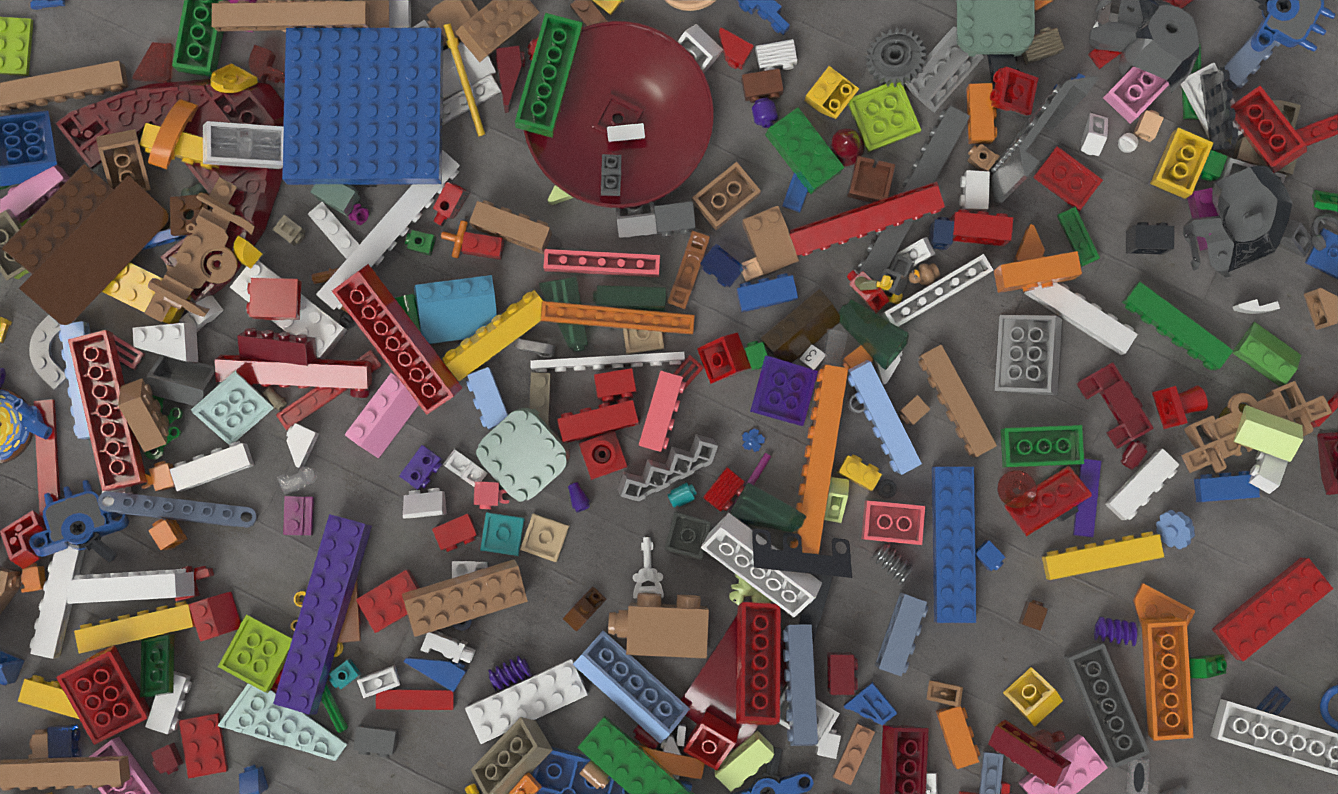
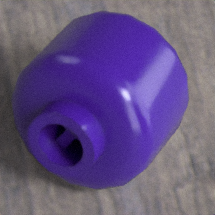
M761 98L755 101V104L752 106L754 123L763 128L773 126V123L778 119L775 103L768 98Z

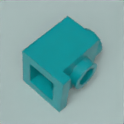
M350 658L329 673L331 676L329 681L335 688L339 687L342 689L362 673ZM341 672L345 673V679L340 678L339 674Z

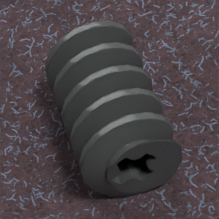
M890 543L884 544L871 556V559L877 557L876 564L883 562L881 569L883 570L888 567L889 569L886 574L894 573L892 580L899 578L898 585H900L911 574L913 565L906 566L908 560H901V554L895 555V548L889 550Z

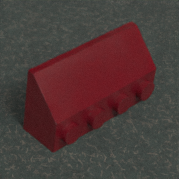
M883 725L880 794H926L929 728Z

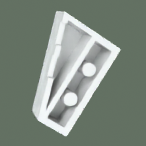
M176 323L133 328L134 347L186 362H198L196 324Z

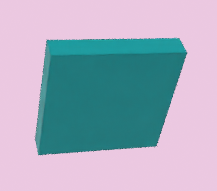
M486 512L480 550L519 556L525 518Z

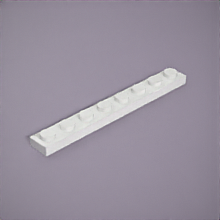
M684 352L534 360L531 361V369L536 370V373H546L547 369H555V372H564L566 368L582 371L585 370V367L592 366L593 370L605 369L604 366L612 365L613 369L624 368L626 364H631V367H643V363H650V366H662V362H669L670 365H680L681 361H685Z

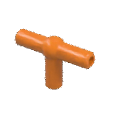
M460 221L457 235L444 231L441 233V239L455 242L451 255L454 258H459L464 232H466L468 224L467 221Z

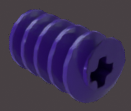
M1099 617L1094 628V639L1097 640L1098 636H1101V641L1104 642L1106 637H1108L1109 643H1112L1113 639L1116 638L1117 644H1120L1121 640L1124 639V645H1128L1129 640H1131L1132 646H1135L1138 629L1136 623L1132 621L1128 624L1126 620L1120 622L1119 619L1113 621L1112 618L1105 620L1104 617Z
M517 656L516 663L510 659V666L503 662V669L495 666V673L488 669L490 681L496 692L497 687L503 690L504 684L510 687L511 680L515 684L518 683V677L521 680H525V673L529 677L532 676L526 659L522 660L519 656Z

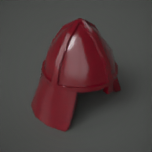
M844 128L833 135L831 150L843 166L855 164L857 157H862L864 153V142L860 134L851 128Z

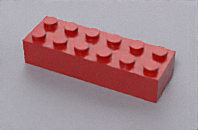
M1300 557L1212 630L1233 657L1244 662L1334 588L1309 558Z
M742 602L738 606L736 724L776 725L780 722L781 607L777 604Z

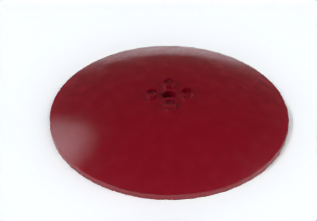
M626 21L601 22L583 27L553 138L524 130V135L530 153L538 167L563 192L580 201L607 208L636 207L651 203L670 194L681 186L698 167L707 150L712 133V96L708 82L699 64L672 37L657 29L639 23ZM619 114L623 117V121L615 123L612 118ZM644 124L645 138L608 141L607 127ZM602 154L621 155L620 196L601 195Z

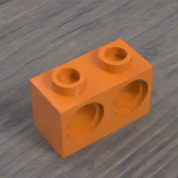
M160 519L152 524L153 528L148 530L160 550H172L188 540L176 520Z

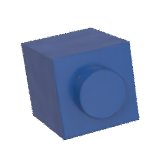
M986 540L975 550V557L987 570L992 571L994 569L996 571L1004 564L1002 560L1005 556L990 540Z

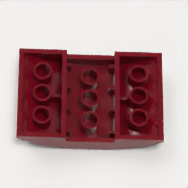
M737 615L681 698V701L690 708L685 716L696 724L707 711L739 730L734 749L747 740L759 726L756 724H736ZM781 639L780 693L787 683L784 680V670L787 667L786 662L783 660V650H786L785 642Z

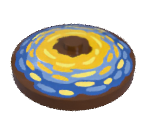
M0 388V464L7 463L20 456L27 449L33 437V433L29 432L23 423L22 414L12 408V404L16 399L23 398L17 393Z

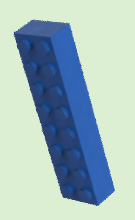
M932 467L934 622L976 623L974 467Z

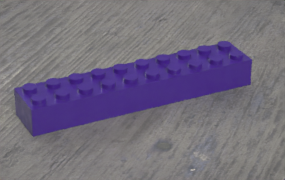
M329 514L273 704L308 715L317 714L371 532V525Z

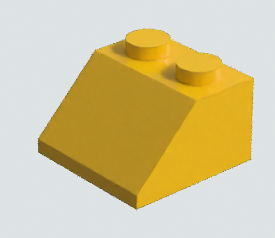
M1032 667L1003 692L1034 727L1063 702L1058 692Z

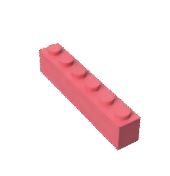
M545 249L544 270L546 272L659 277L660 255Z

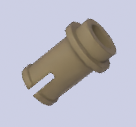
M268 387L262 394L274 406L275 410L278 409L280 411L287 404L286 398H282L272 387Z

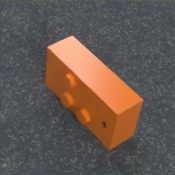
M1078 251L1003 264L994 270L998 293L1023 289V292L1035 290L1034 288L1040 285L1042 288H1049L1054 286L1053 283L1074 280L1082 275Z

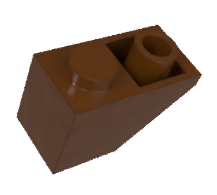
M592 586L564 616L563 620L577 632L607 599Z

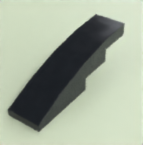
M813 574L815 578L822 582L816 598L800 614L798 625H812V642H814L833 578L831 576Z

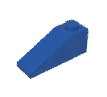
M407 657L404 660L406 664L452 692L457 689L468 671L460 661L456 663L452 660Z

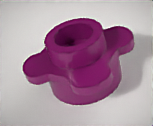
M356 203L348 218L351 221L354 220L360 226L367 221L369 210L362 208L359 203Z

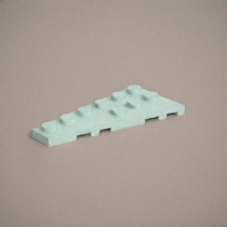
M250 684L246 685L218 724L222 728L334 761L339 758L348 745L305 713L273 704L276 693L271 689L269 693H265Z

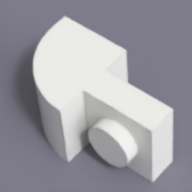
M213 296L205 297L196 302L200 306L210 308L205 317L189 311L179 321L181 323L196 324L197 332L206 323L212 322L223 311Z

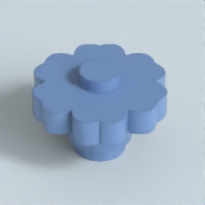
M1169 510L1160 515V520L1156 522L1157 533L1162 535V542L1169 547L1175 546L1177 549H1182L1191 544V539L1195 537L1192 520L1182 512L1175 513L1173 510Z

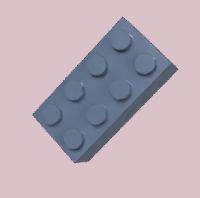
M903 593L899 594L875 663L877 668L898 676L906 673L909 662H907L909 654L912 655L915 649L913 641L915 636H919L922 625H920L921 618H925L928 611L926 601Z

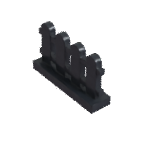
M1225 67L1218 68L1219 72L1214 71L1212 74L1200 76L1209 141L1213 142L1211 148L1213 151L1232 148V144H1235L1238 138V129L1233 127L1235 110L1230 106L1233 94L1232 90L1228 89L1227 86L1230 73L1228 70H1225Z

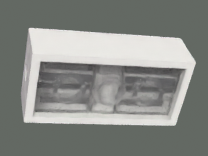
M207 121L203 125V164L281 169L283 168L284 127Z

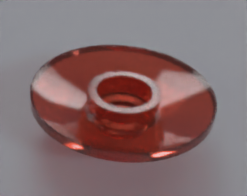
M1014 470L1007 472L1001 477L998 482L997 492L1001 501L1007 506L1023 508L1034 500L1037 487L1034 479L1028 473ZM1018 488L1020 493L1015 494L1013 489Z

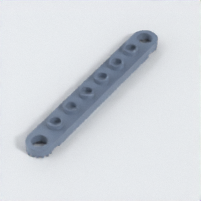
M111 491L103 492L98 498V505L103 511L245 528L253 526L257 520L255 511L249 507ZM111 497L114 499V503L111 506H104L103 499ZM243 513L251 514V521H242L241 516Z

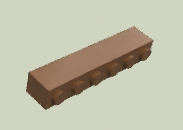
M942 345L919 356V366L923 371L926 370L929 375L927 380L932 388H936L940 404H944L947 408L946 415L951 422L954 421L958 437L964 439L966 443L964 447L968 455H972L973 458L978 457L996 447L994 439Z

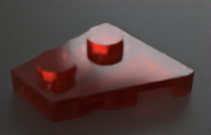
M152 42L132 79L134 81L171 82L173 45L171 43Z

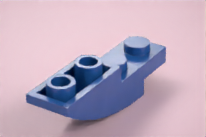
M737 0L739 7L744 12L748 11L752 15L758 10V15L763 20L767 19L775 32H780L784 35L789 31L790 25L779 15L782 6L775 0Z

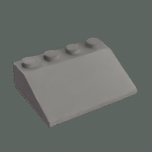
M1042 315L999 316L995 391L1057 395L1062 330L1061 318Z

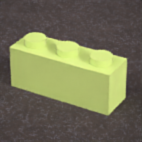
M757 730L724 759L717 771L715 770V777L730 791L739 788L746 778L756 774L759 767L772 760L774 756L773 745Z

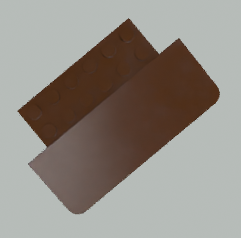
M83 164L2 247V250L32 274L19 289L61 325H69L166 225L169 216L167 211L129 175L113 189L89 167Z

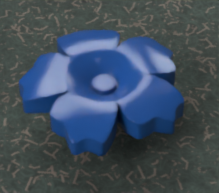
M754 428L749 433L744 432L742 440L747 441L742 445L744 449L751 450L752 448L754 452L759 451L761 448L760 444L765 442V438L761 434L758 435L759 430Z

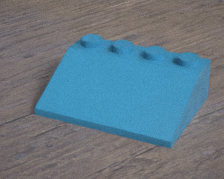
M492 275L418 284L414 287L420 332L429 344L470 338L480 327L488 325L497 316Z

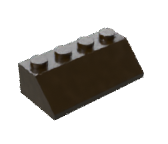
M819 289L762 336L760 341L763 342L774 358L792 363L807 351L811 345H814L838 325L842 318L832 302Z

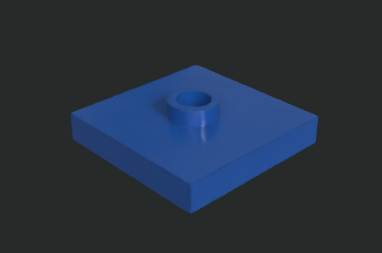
M1323 228L1319 234L1324 238L1326 248L1318 251L1313 246L1305 263L1338 279V235Z

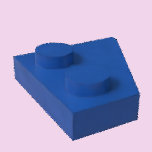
M873 682L844 704L845 709L857 712L861 716L870 718L880 725L885 724L897 714L896 709Z

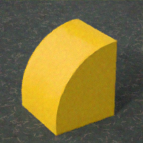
M237 236L233 247L234 255L239 262L251 269L262 256V253L248 241Z

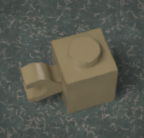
M285 215L272 229L293 246L303 241L306 232Z

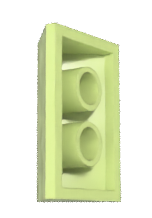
M1246 405L1234 442L1291 462L1303 441V427L1300 424Z

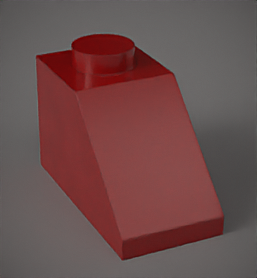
M721 27L718 36L725 61L728 62L727 64L730 67L742 70L753 51L754 45Z

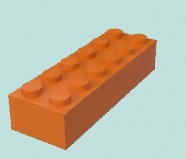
M1180 617L1141 620L1148 736L1154 741L1193 738L1187 621Z

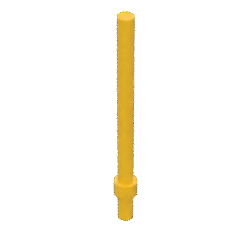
M451 23L445 24L443 26L448 39L446 41L447 46L451 49L478 136H483L485 131L459 52L458 39L454 36Z

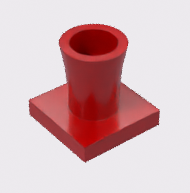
M1198 385L1179 394L1176 386L1152 392L1163 429L1186 424L1188 421L1185 414L1206 411L1208 407L1207 396Z
M615 431L579 443L591 480L627 468ZM600 451L606 452L605 458L599 457Z

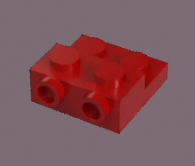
M1009 67L998 69L993 77V81L996 84L995 89L990 93L991 106L1004 111L1012 110L1026 116L1031 115L1038 77Z

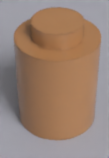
M592 760L579 773L596 789L599 787L603 789L610 781L609 775Z

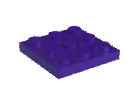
M765 356L750 412L798 426H804L818 371Z

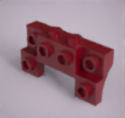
M1113 362L1076 383L1086 400L1100 393L1119 425L1106 433L1116 449L1154 429L1142 410L1143 405L1141 401L1134 397L1131 392V385L1128 381H1124Z

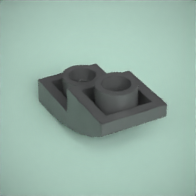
M602 154L601 195L620 196L621 155Z

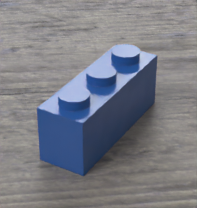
M788 273L777 275V279L774 280L763 278L758 280L757 284L751 285L750 282L740 284V288H737L736 292L741 313L797 300L798 294L793 275L788 276Z
M1250 471L1238 472L1239 476H1231V472L1219 473V477L1212 478V474L1200 475V479H1194L1196 502L1260 497L1259 488L1249 483L1251 478Z

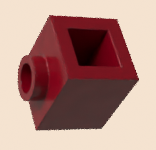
M174 742L151 752L154 759V768L160 774L167 772L169 775L179 770L178 766L183 764Z

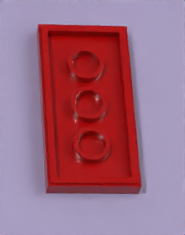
M1067 466L1007 503L1004 507L1027 537L1091 497L1092 493L1073 469Z

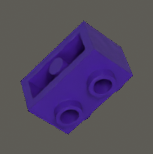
M421 445L399 477L417 490L425 489L431 481L429 477L432 473H437L442 467L441 461L443 459L426 446Z

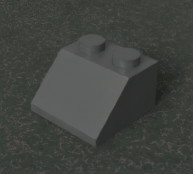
M693 201L654 206L658 235L666 238L672 237L673 233L689 235L692 231H695Z

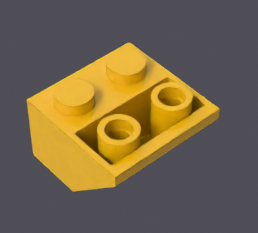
M828 66L807 93L804 101L818 112L837 119L859 88Z

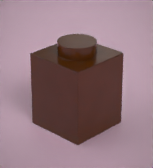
M1032 600L1031 603L1026 601L1019 624L1041 631L1048 609L1043 607L1044 603Z

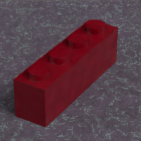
M247 328L244 332L237 335L239 356L243 358L308 366L317 360L315 337H307L306 334L291 335L289 332L275 333L273 330L259 331L256 328Z
M1003 720L995 726L988 743L995 751L1004 754L1013 763L1019 764L1030 774L1036 775L1045 784L1054 788L1063 782L1072 763L1007 720Z

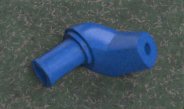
M16 399L12 404V408L22 414V420L26 429L43 439H48L52 433V428L44 423L40 410L36 406H29L23 399Z

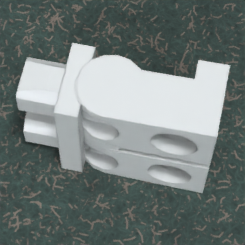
M438 631L427 633L421 647V651L426 653L432 649L442 652L445 657L453 658L452 661L456 663L460 660L470 663L476 650L467 647V641L462 640L460 642L458 639Z

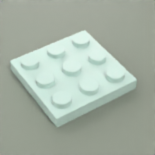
M234 371L191 410L194 415L226 443L231 444L236 442L273 409V406L241 375Z

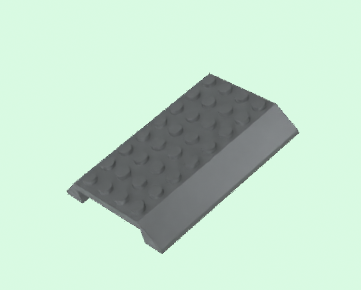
M1096 76L1067 80L1062 86L1058 84L1028 118L1023 128L1013 139V143L1005 150L1001 156L1002 158L990 171L993 173L990 183L995 206L998 207L1025 181L1038 164L1039 160L1026 151L1042 128L1045 126L1052 131L1088 94L1098 80Z

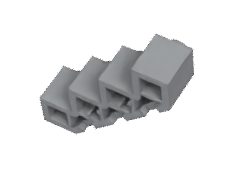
M696 434L690 452L671 447L666 464L647 459L642 476L623 472L617 490L621 497L641 501L649 494L670 486L672 482L678 479L681 480L693 474L697 469L712 464L718 445L714 439Z

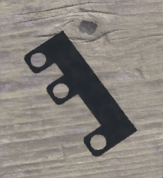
M754 529L752 531L754 568L852 578L850 543L847 539L833 538L831 541L833 556L803 553L801 536L797 533L786 532L783 534L784 550H776L771 547V534L768 530ZM758 533H764L767 536L766 544L761 545L756 541ZM793 536L798 540L796 548L788 546V537ZM837 542H843L846 545L847 550L845 553L837 552L835 548Z

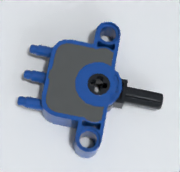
M1254 0L1260 3L1258 8L1262 10L1264 19L1251 39V47L1255 51L1260 52L1269 47L1275 40L1286 47L1301 45L1314 52L1317 46L1306 39L1308 34L1312 30L1324 35L1326 30L1315 22L1320 14L1333 19L1335 13L1324 7V0ZM1259 37L1265 40V44L1259 41Z

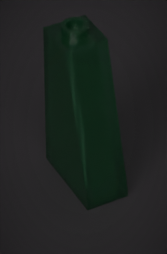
M577 277L539 283L546 301L581 304ZM557 323L569 349L578 352L588 347L585 325Z
M597 285V290H593V302H596V306L665 311L666 288Z
M852 299L847 305L844 304L839 311L840 324L883 369L887 370L908 344L909 333Z
M750 483L746 484L729 512L743 524L793 533L798 532L807 517L797 509Z

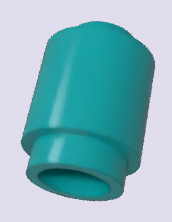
M686 482L672 489L667 495L672 506L675 508L695 500L694 495L697 492L693 484L689 485Z

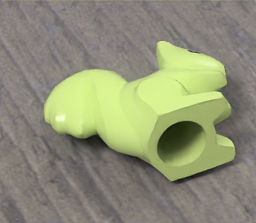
M735 574L739 582L738 584H732L731 587L737 591L729 594V598L739 606L744 602V597L751 596L754 603L772 602Z

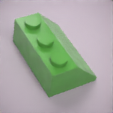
M1256 322L1252 323L1232 352L1277 386L1286 385L1298 369L1302 356Z

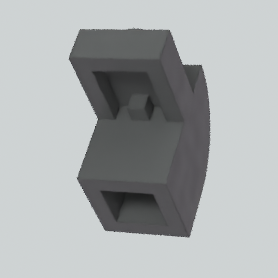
M895 255L890 269L884 268L879 282H881L882 277L886 275L890 276L891 280H893L891 288L885 291L900 295L908 285L907 279L915 264L913 260Z

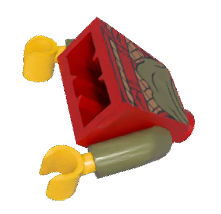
M852 270L847 276V279L851 281L849 285L854 292L875 313H878L888 302L899 304L902 301V293L900 295L892 294V297H889L882 290H889L891 288L893 280H891L890 276L884 275L881 282L872 280L864 271L859 274L856 270Z

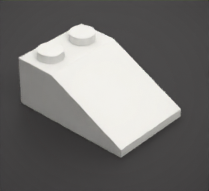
M786 683L780 693L779 723L790 729L789 721L786 720V710L789 709L788 701L785 700V690L788 689ZM817 699L818 744L816 746L820 747L840 713Z

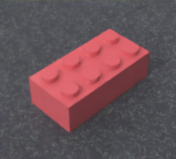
M660 371L639 446L662 452V449H667L669 438L666 435L668 430L672 431L675 419H672L673 412L678 411L680 401L677 398L679 393L683 394L686 382H683V377Z

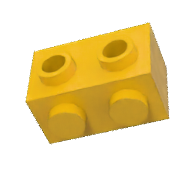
M854 454L852 456L847 455L837 473L868 491H873L882 475L878 472L879 468L870 463L868 466L861 463L862 459Z

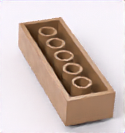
M514 559L402 594L414 637L528 602L519 567Z

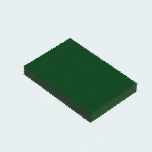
M167 634L141 639L140 698L174 693L175 635Z

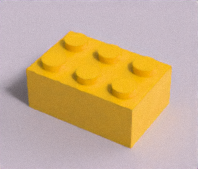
M1177 128L1171 133L1150 184L1184 199L1191 196L1213 146V142Z

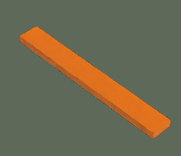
M542 301L540 321L692 335L695 315Z

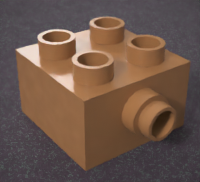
M638 593L637 603H630L628 610H619V613L609 612L608 634H617L619 638H627L626 655L707 658L709 609L707 606H701V597L698 595H677V605L661 604V594Z

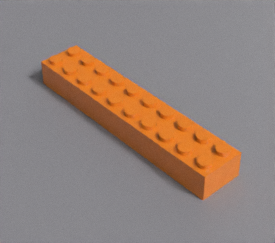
M824 365L822 369L818 370L816 382L820 383L819 388L815 389L813 398L817 402L816 407H813L810 419L813 420V426L809 427L807 438L810 439V445L806 446L804 457L807 458V464H804L802 467L801 476L804 477V482L799 485L798 491L801 501L796 504L795 514L798 515L797 522L793 523L792 533H797L801 536L803 553L819 554L848 368ZM794 538V541L790 542L789 547L796 548L798 546V540L796 538Z

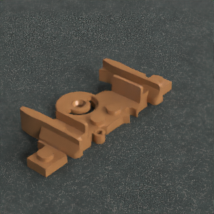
M219 177L209 196L204 193L197 195L196 198L213 207V210L210 212L202 207L196 218L197 226L193 223H189L186 226L187 232L192 233V235L186 236L178 253L172 255L177 260V265H166L168 271L162 281L156 278H152L149 281L148 288L154 291L155 294L144 312L146 315L162 322L171 306L180 309L182 306L193 314L201 317L206 316L210 308L200 306L188 300V296L194 288H201L206 280L211 283H224L235 274L237 269L236 257L229 248L225 247L228 240L226 229L229 222L231 221L243 227L250 234H252L255 227L243 217L233 214L235 207L228 204L237 186ZM212 251L224 252L222 255H212L208 259L207 267L212 272L210 276L203 266L205 256ZM215 260L221 262L220 267L217 268L213 265Z

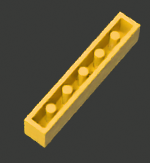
M535 290L526 293L519 302L511 304L504 313L495 316L488 325L480 327L473 336L464 339L457 348L451 349L445 354L442 359L458 381H461L540 322L543 300Z
M1153 531L1141 533V537L1134 538V535L1122 537V541L1115 542V539L1104 540L1102 545L1096 546L1095 542L1084 544L1085 548L1077 549V546L1065 548L1066 552L1059 553L1058 550L1049 551L1047 556H1042L1046 579L1053 580L1163 558L1164 553L1160 534H1153Z
M187 601L175 603L174 608L168 609V605L157 607L156 612L149 613V610L137 612V616L131 618L130 614L119 616L118 621L111 622V618L99 621L100 625L92 626V623L80 625L81 629L75 630L74 633L80 654L195 627L189 604H187Z

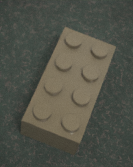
M520 717L472 767L471 772L483 794H509L524 775L531 773L553 749L536 720Z

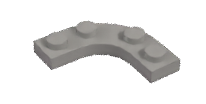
M48 315L35 329L30 341L29 353L32 365L39 376L54 390H58L67 378L65 371L53 359L51 348L53 341L59 335V331H61V324Z

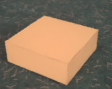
M757 257L739 264L746 282L764 275Z

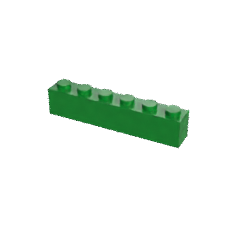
M1141 282L1136 283L1122 301L1129 312L1140 315V319L1144 323L1152 324L1156 327V331L1159 334L1167 335L1172 339L1171 342L1180 348L1182 346L1187 350L1189 356L1203 362L1202 365L1209 370L1220 369L1234 351Z

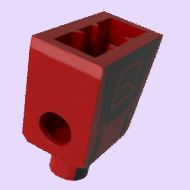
M446 182L433 206V209L438 211L433 221L443 226L447 218L454 219L470 195V192L455 183Z

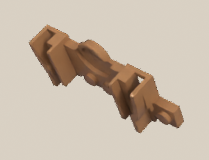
M1295 381L1272 390L1265 395V399L1258 402L1253 396L1246 393L1234 395L1227 405V409L1231 412L1230 414L1216 420L1214 416H1210L1184 429L1189 440L1196 448L1182 455L1189 473L1212 465L1215 473H1219L1226 469L1224 459L1232 455H1242L1240 452L1241 446L1245 447L1247 452L1252 451V448L1234 442L1243 414L1238 408L1240 403L1245 402L1252 408L1292 422L1295 420L1297 424L1302 425L1303 436H1306L1313 432L1310 422L1332 413L1324 395L1305 402ZM1286 390L1287 395L1289 397L1291 404L1290 410L1288 409L1281 394V391ZM1201 425L1205 434L1211 439V443L1204 445L1196 429L1197 426Z

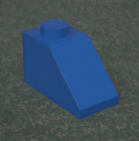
M256 765L245 767L244 772L239 774V794H261L268 789L262 766L257 768Z

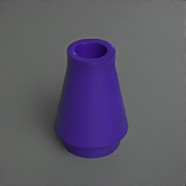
M576 482L569 485L572 509H575L576 512L588 509L590 507V500L579 486V483Z

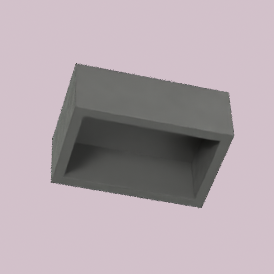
M161 355L147 375V384L150 385L152 395L195 406L216 388L215 366L199 362H186Z

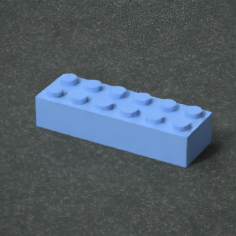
M602 631L573 663L579 671L659 743L671 734L690 710L631 655H626V650L605 631Z

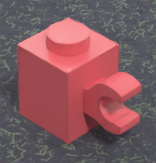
M475 482L474 505H480V509H491V506H498V502L507 504L509 500H503L502 498L503 493L507 492L504 489L499 490V483Z

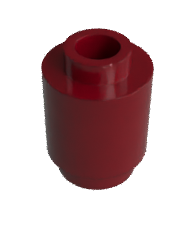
M1138 440L1136 442L1131 441L1122 454L1120 462L1133 470L1139 466L1148 453L1146 450L1147 446Z
M639 724L633 731L635 734L633 738L645 747L655 749L659 742Z

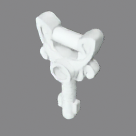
M643 537L641 550L644 551V568L633 575V580L637 582L633 598H637L638 593L661 594V598H663L664 593L659 582L662 581L663 574L657 573V570L651 567L653 542H651V537ZM649 580L654 582L655 586H642V583Z

